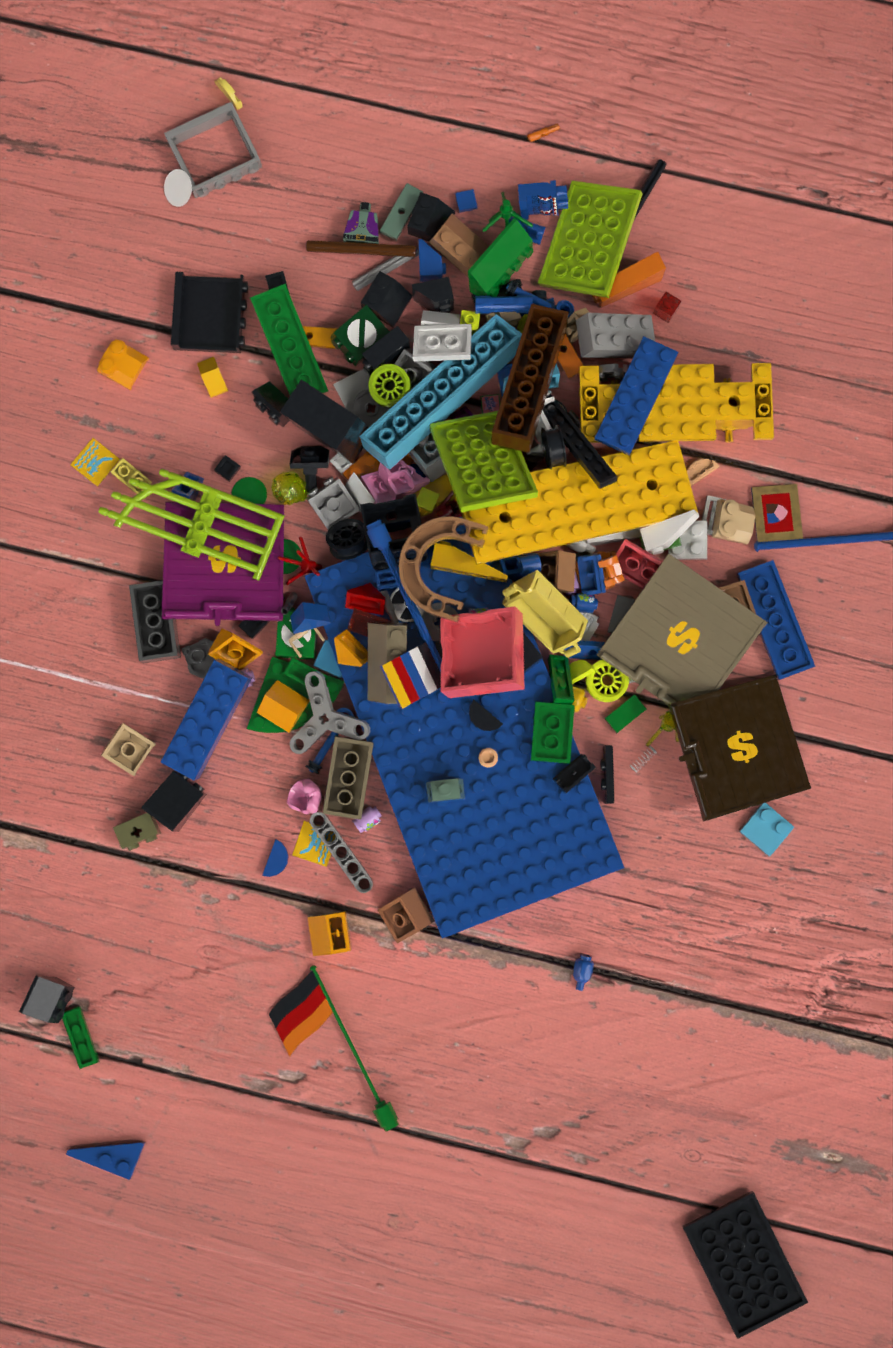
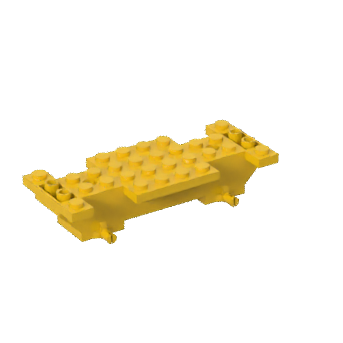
M752 363L751 382H731V378H724L723 382L714 383V364H673L638 437V442L715 441L716 430L725 431V442L730 443L733 442V431L748 429V427L752 426L753 440H773L771 363ZM580 366L581 432L590 443H600L594 440L620 384H618V380H615V384L614 380L610 381L611 384H599V366ZM728 400H735L737 406H731Z

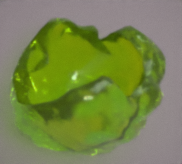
M294 471L280 473L272 480L271 489L273 497L284 505L290 506L294 503L303 502L308 496L305 481Z

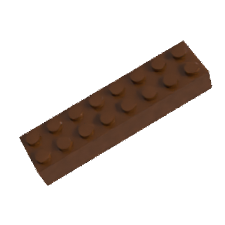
M531 304L492 429L493 445L530 453L567 329V311Z

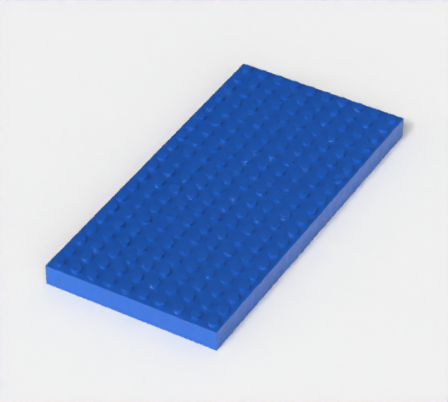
M458 526L456 532L461 535L465 534V526ZM455 539L441 540L451 543V546L474 557L470 544ZM435 543L427 549L428 559L420 564V574L423 583L436 594L463 602L464 605L461 610L457 609L458 606L447 604L455 609L457 614L469 613V609L506 608L502 604L505 598L502 591L513 583L511 579L507 578V583L431 569ZM369 552L354 559L345 560L318 571L320 573L319 576L314 573L305 575L314 603L327 605L331 624L324 625L323 627L337 663L334 638L347 629L368 651V623H392L385 607L383 615L345 608L348 590L371 583L378 590L374 571L378 570L373 569ZM499 560L485 563L502 572ZM392 573L379 575V578L390 577L393 575ZM396 581L382 582L381 585L396 583ZM397 588L386 589L389 597ZM435 600L432 602V604L442 602L439 600ZM438 617L437 621L434 622V624L438 625L439 628H441L440 617ZM398 620L399 623H407V630H408V628H409L410 625H412V624L415 623L414 621H413V622H403V621ZM523 625V632L539 651L533 634ZM543 659L524 674V690L448 698L439 688L403 709H400L398 704L368 701V662L361 667L338 664L358 719L366 721L371 728V732L366 740L374 742L372 756L442 939L624 868L589 776L587 775L565 794L553 781V778L569 764L531 761L535 702L554 703L551 679ZM473 699L502 722L503 725L493 731H482L475 727L469 716V709ZM573 735L570 763L580 755ZM485 748H492L498 754V761L493 767H484L479 762V753ZM463 779L465 799L428 803L427 782Z

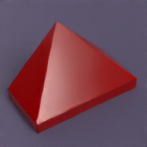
M371 583L347 591L345 608L383 615L386 597Z

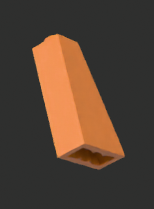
M655 252L618 272L609 298L592 295L594 302L598 303L600 308L660 282L666 267L659 252Z

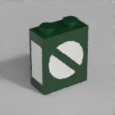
M365 305L333 332L330 338L334 347L338 350L340 349L345 354L344 357L347 362L357 366L363 360L362 354L390 331L371 309Z

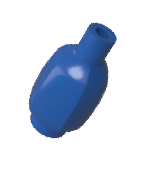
M580 954V958L575 961L573 976L577 981L576 990L583 991L584 984L591 979L594 963L590 955Z

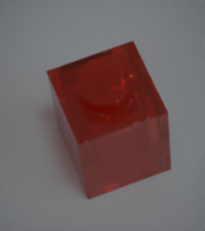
M665 291L656 305L653 314L669 323L682 301Z

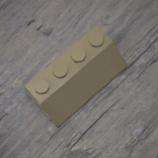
M368 623V701L397 704L380 666L407 652V623Z
M335 735L323 814L361 820L374 742Z

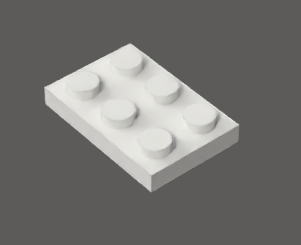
M471 324L414 326L413 361L471 360Z

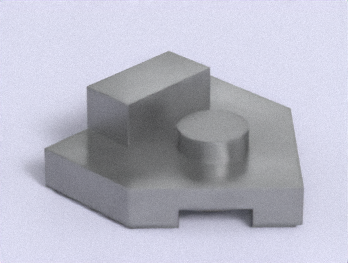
M204 638L198 643L181 648L188 664L189 673L202 679L205 678L213 661L216 660L208 655V651L214 641Z

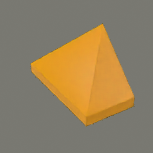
M347 629L334 638L338 664L361 667L368 662V651Z

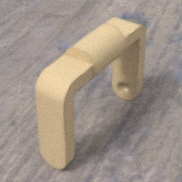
M314 628L315 632L324 642L325 639L323 638V636L320 634L317 628ZM309 630L297 633L289 639L290 645L300 658L302 655L293 644V641L300 639Z

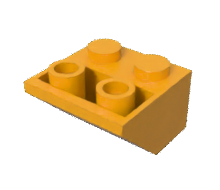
M346 911L307 917L313 956L331 955L352 950Z

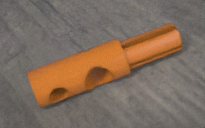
M557 123L544 127L541 130L528 134L527 138L531 143L559 130L560 126Z

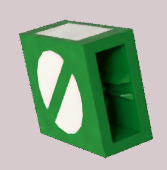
M292 607L286 615L283 614V621H278L275 656L277 658L294 657L295 659L315 660L317 633L314 629H310L300 639L293 641V644L302 655L301 658L289 643V639L295 635L290 618L295 611V608Z

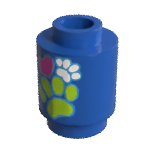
M575 593V595H570L569 602L579 612L593 613L594 610H597L598 599L595 598L594 594Z

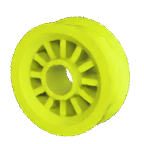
M604 660L593 664L596 671L586 676L585 680L589 694L601 702H612L619 699L628 688L629 677ZM604 676L611 677L612 684L609 686L603 684L602 678Z

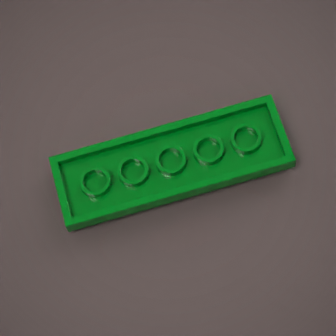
M286 284L250 297L289 395L291 396L301 379L323 394L329 392Z

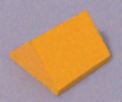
M223 628L208 651V655L220 659L239 670L263 654V651Z
M277 680L265 694L257 713L290 733L310 700Z

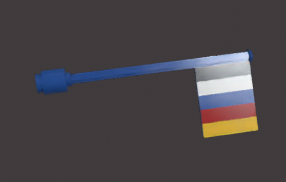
M378 520L367 525L368 531L366 532L373 547H378L382 551L424 641L423 644L380 666L399 708L403 709L441 688L442 659L416 604L410 599L403 588L399 567L389 548V542L392 539L385 524Z

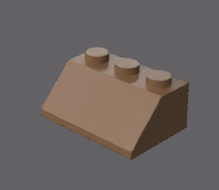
M453 214L448 217L428 242L467 277L468 270L489 247Z

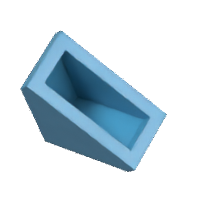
M325 640L314 663V667L342 678L330 642Z

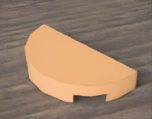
M703 458L695 460L687 469L690 485L693 486L719 468L720 465L714 460Z

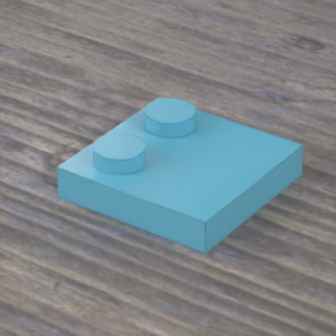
M763 803L739 832L770 857L793 830L794 826L767 803Z

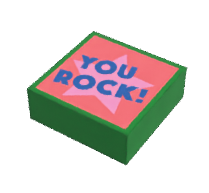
M499 394L480 396L482 414L499 410Z

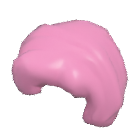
M310 779L298 780L291 787L286 802L290 808L303 814L316 813L322 801V792L318 785Z

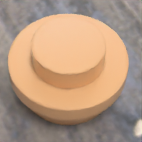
M485 748L479 753L478 759L482 766L490 768L497 763L498 754L492 748Z

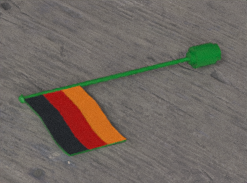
M312 965L310 967L311 972L298 987L276 1004L269 1016L290 1057L294 1050L317 1031L333 1013L377 1101V1104L374 1105L376 1109L373 1110V1113L380 1127L385 1132L399 1125L397 1114L391 1102L386 1103L385 1100H380L315 969L317 967Z

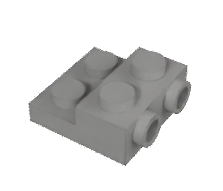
M330 477L323 482L325 486L319 490L317 487L308 492L309 497L306 498L327 530L335 523L348 519L360 510L341 480L337 477L335 479Z

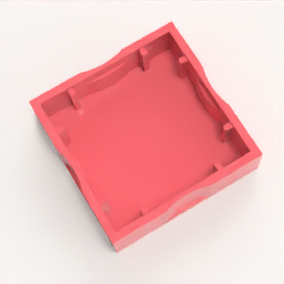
M515 606L492 609L475 614H455L460 615L458 623L440 618L442 646L441 692L448 698L524 690L523 614Z

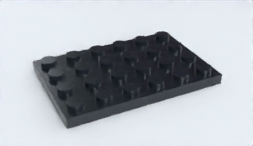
M753 1191L682 1226L737 1339L808 1303Z

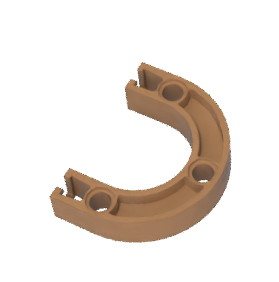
M440 517L425 522L411 533L400 554L399 574L404 590L419 608L434 616L458 623L460 615H455L454 617L444 613L447 604L458 606L457 609L461 610L464 605L463 602L436 594L426 587L420 574L421 560L431 545L445 539H455L483 548L485 540L480 539L478 541L469 536L472 529L483 531V534L487 535L488 526L459 517ZM460 525L466 526V533L458 534L456 532L457 527ZM411 550L417 552L414 560L406 558V554ZM435 600L441 601V609L433 610L431 607L432 602Z

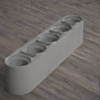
M322 812L313 813L310 817L312 828L355 888L361 893L369 892L373 887V880L327 815ZM318 815L324 818L322 826H316L314 823V819ZM328 831H333L336 835L333 842H328L325 838ZM339 847H344L347 850L344 858L337 856L336 851ZM352 862L358 865V871L355 874L348 871V865ZM362 878L369 880L370 886L368 889L360 888L359 881Z

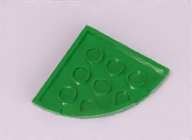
M272 657L247 726L248 730L261 733L287 732L257 713L265 694L277 680L309 699L306 686L283 674L289 662ZM326 675V685L333 704L345 682ZM310 702L291 731L302 728L313 717Z

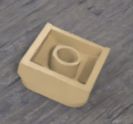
M717 500L712 537L747 545L753 534L754 508L737 503L734 500Z
M122 723L106 745L101 756L135 776L138 768L156 743Z

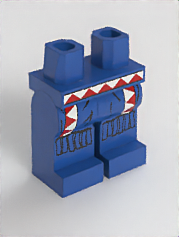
M552 180L550 183L518 184L521 217L525 220H529V215H550L553 213V216L559 215V209H568L567 185L556 186V180Z

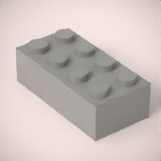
M586 313L576 320L581 357L633 359L643 336L655 341L652 315Z

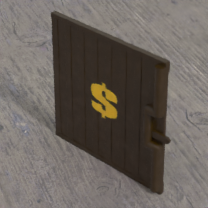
M777 675L668 704L683 752V756L679 757V761L686 762L703 822L812 789Z

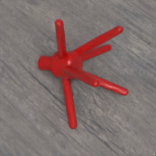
M302 536L299 537L303 553L300 550L296 551L303 559L302 562L281 556L277 557L278 560L301 566V571L290 578L286 585H290L306 573H314L319 576L320 573L318 571L322 569L321 564H316L314 560H310Z

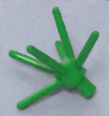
M502 192L503 204L500 206V211L488 220L490 223L482 231H487L500 218L505 219L506 228L512 216L529 227H533V224L513 210L510 201L506 200L505 192Z

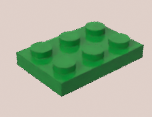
M535 702L531 761L570 764L575 705Z

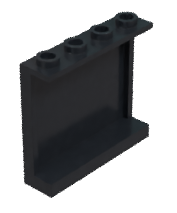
M175 272L171 346L173 350L241 353V347L245 346V337L242 336V329L246 328V318H243V311H247V300L244 299V295L248 293V281H245L243 275H240V278L185 276L183 272Z

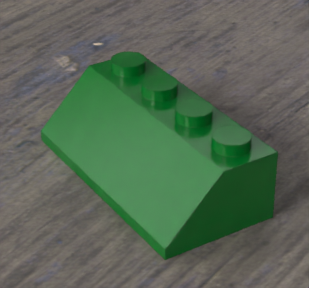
M513 218L468 270L469 290L475 296L496 297L499 289L509 282L512 274L521 268L524 260L531 257L533 253V240L517 219Z

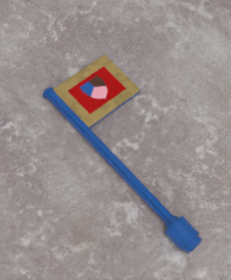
M797 484L751 488L755 512L757 541L754 543V549L756 552H759V550L893 540V532L803 539Z

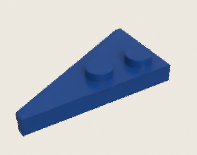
M145 1142L100 1145L88 1148L80 1147L68 1149L66 1155L130 1180Z

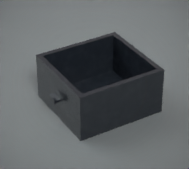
M301 379L280 413L299 429L353 464L364 448L359 436L369 427L358 416Z

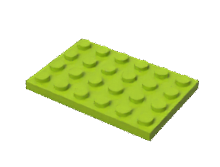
M571 181L567 193L568 209H562L538 281L539 286L609 298L640 204L642 191Z
M498 411L430 424V431L461 512L538 497L537 488L522 452L492 444V429Z

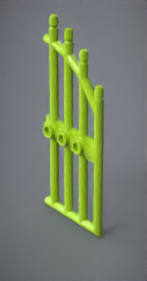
M160 469L159 475L165 478L168 477L169 480L153 485L139 481L136 478H130L129 483L143 489L134 497L113 491L111 494L112 498L127 504L121 513L104 507L99 508L98 512L101 515L116 520L114 526L121 528L122 524L125 523L183 545L181 551L199 558L200 554L204 553L254 572L252 578L260 581L285 517L283 514L165 469ZM183 484L204 493L200 503L164 489ZM154 493L196 510L193 520L142 502V500ZM222 499L275 519L272 529H266L219 511L218 508ZM134 507L187 526L189 530L186 538L128 517ZM214 518L222 519L268 537L265 547H260L211 528ZM207 536H213L260 554L261 557L258 565L204 546Z

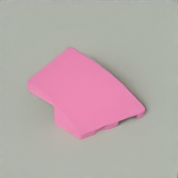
M400 460L390 470L380 463L377 472L363 475L360 479L374 498V504L402 499L406 495L419 491L430 482L429 478H423L417 474L416 469L405 464L403 460Z

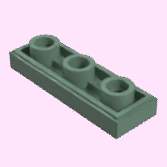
M407 183L381 227L380 233L397 241L413 213L420 192L423 193V191Z

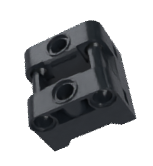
M416 494L406 495L402 499L377 504H360L373 569L384 570L389 569V566L382 551L378 547H373L366 532L368 531L366 526L381 520L388 532H396L410 527L413 532L422 525ZM408 537L389 542V548L398 567L400 554ZM413 550L406 554L408 560H414L417 556V552ZM427 550L424 553L421 562L428 559Z

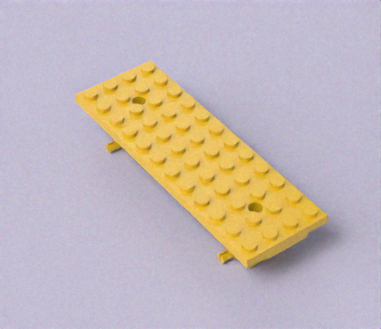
M679 441L634 449L630 456L623 452L602 456L616 474L617 482L599 489L580 463L575 462L566 464V467L561 465L552 467L551 470L547 468L530 472L538 491V497L462 512L463 519L488 526L489 529L487 535L483 534V531L471 530L469 537L478 541L480 539L485 540L483 548L470 544L476 565L650 526L691 510L698 512Z

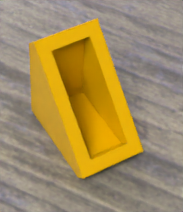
M215 357L197 363L211 398L228 391Z

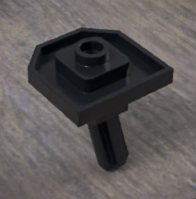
M301 446L291 451L290 469L303 468L306 492L317 487L316 474H318V468H328L329 449L322 446Z

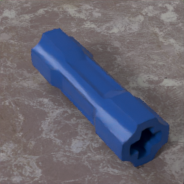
M517 295L515 297L475 296V314H490L492 312L529 313L531 304H533L532 295Z

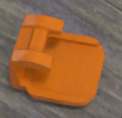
M603 551L596 552L601 554V560L597 563L599 568H603L605 589H610L615 584L625 581L615 551L607 553ZM576 562V563H575V571H576V574H577V577H578V580H579V584H580L579 572H578V565H577V562Z

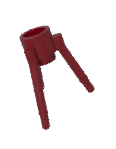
M453 490L437 506L439 510L436 513L439 518L462 517V512L456 514V510L459 509L458 504L454 507L451 504L446 505L454 495Z

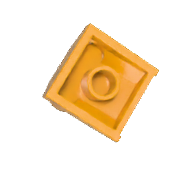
M115 339L109 344L99 361L97 372L131 390L149 357L126 345L122 340Z

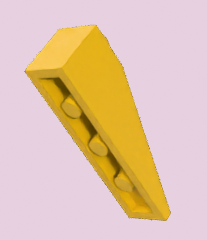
M440 541L434 545L431 569L507 583V575L485 563L476 565L473 556L451 546V543Z

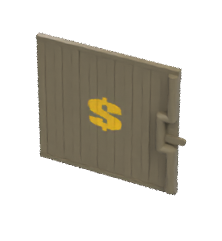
M668 553L599 650L597 656L638 683L637 693H641L645 688L668 705L718 691L768 622Z

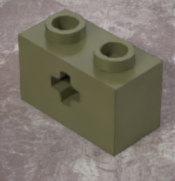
M148 813L113 827L121 848H128L129 851L140 847V842L146 840V843L158 839L156 835L161 834L155 818ZM137 829L142 830V832L139 833L140 837L138 835H134Z

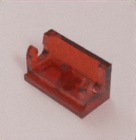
M354 608L348 630L368 637V623H391V620Z

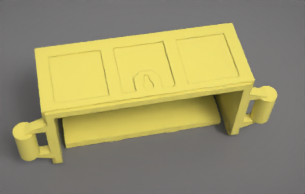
M538 570L510 584L508 588L502 591L505 596L502 604L506 608L515 606L523 614V625L553 654L560 652L569 658L581 651L577 642L581 641L588 620ZM572 645L574 646L566 651L564 650Z

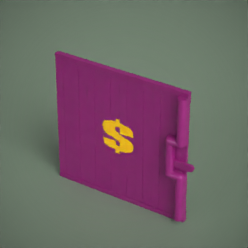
M165 502L166 511L193 520L196 513L195 509L177 502ZM220 503L218 508L219 511L269 530L272 529L275 519L233 503ZM257 504L284 515V505ZM216 517L211 526L213 529L263 548L268 539L266 536ZM165 518V531L186 538L189 527ZM284 519L260 581L252 578L254 572L201 553L199 558L181 551L183 545L164 539L162 619L215 620L216 626H220L221 620L283 621L281 610L283 608L284 561L278 560L277 557H284ZM210 535L207 536L204 546L254 565H258L261 557L260 554Z

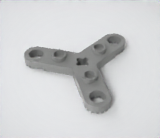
M319 671L310 672L305 677V685L313 717L290 740V748L296 754L306 752L327 730L356 740L367 738L371 732V728L366 721L333 709L325 676ZM312 676L318 677V686L312 684ZM327 714L326 717L329 718V721L324 723V719L321 716ZM357 725L363 726V735L357 734ZM297 739L303 741V749H298L295 743Z

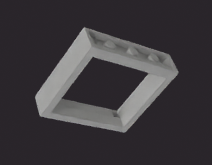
M232 102L164 133L181 170L185 171L190 177L192 192L195 198L204 197L210 191L221 189L227 183L239 181L244 175L253 174L259 168H262L260 158ZM232 119L252 160L195 185L176 145Z

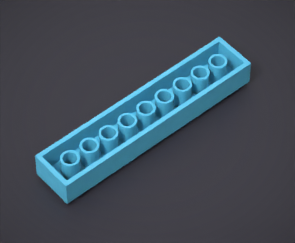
M497 314L494 315L472 335L471 360H444L359 436L364 449L390 470L431 433L430 424L447 419L515 357L522 333Z

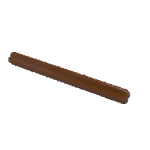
M308 240L306 243V250L308 252L416 256V246L312 240Z

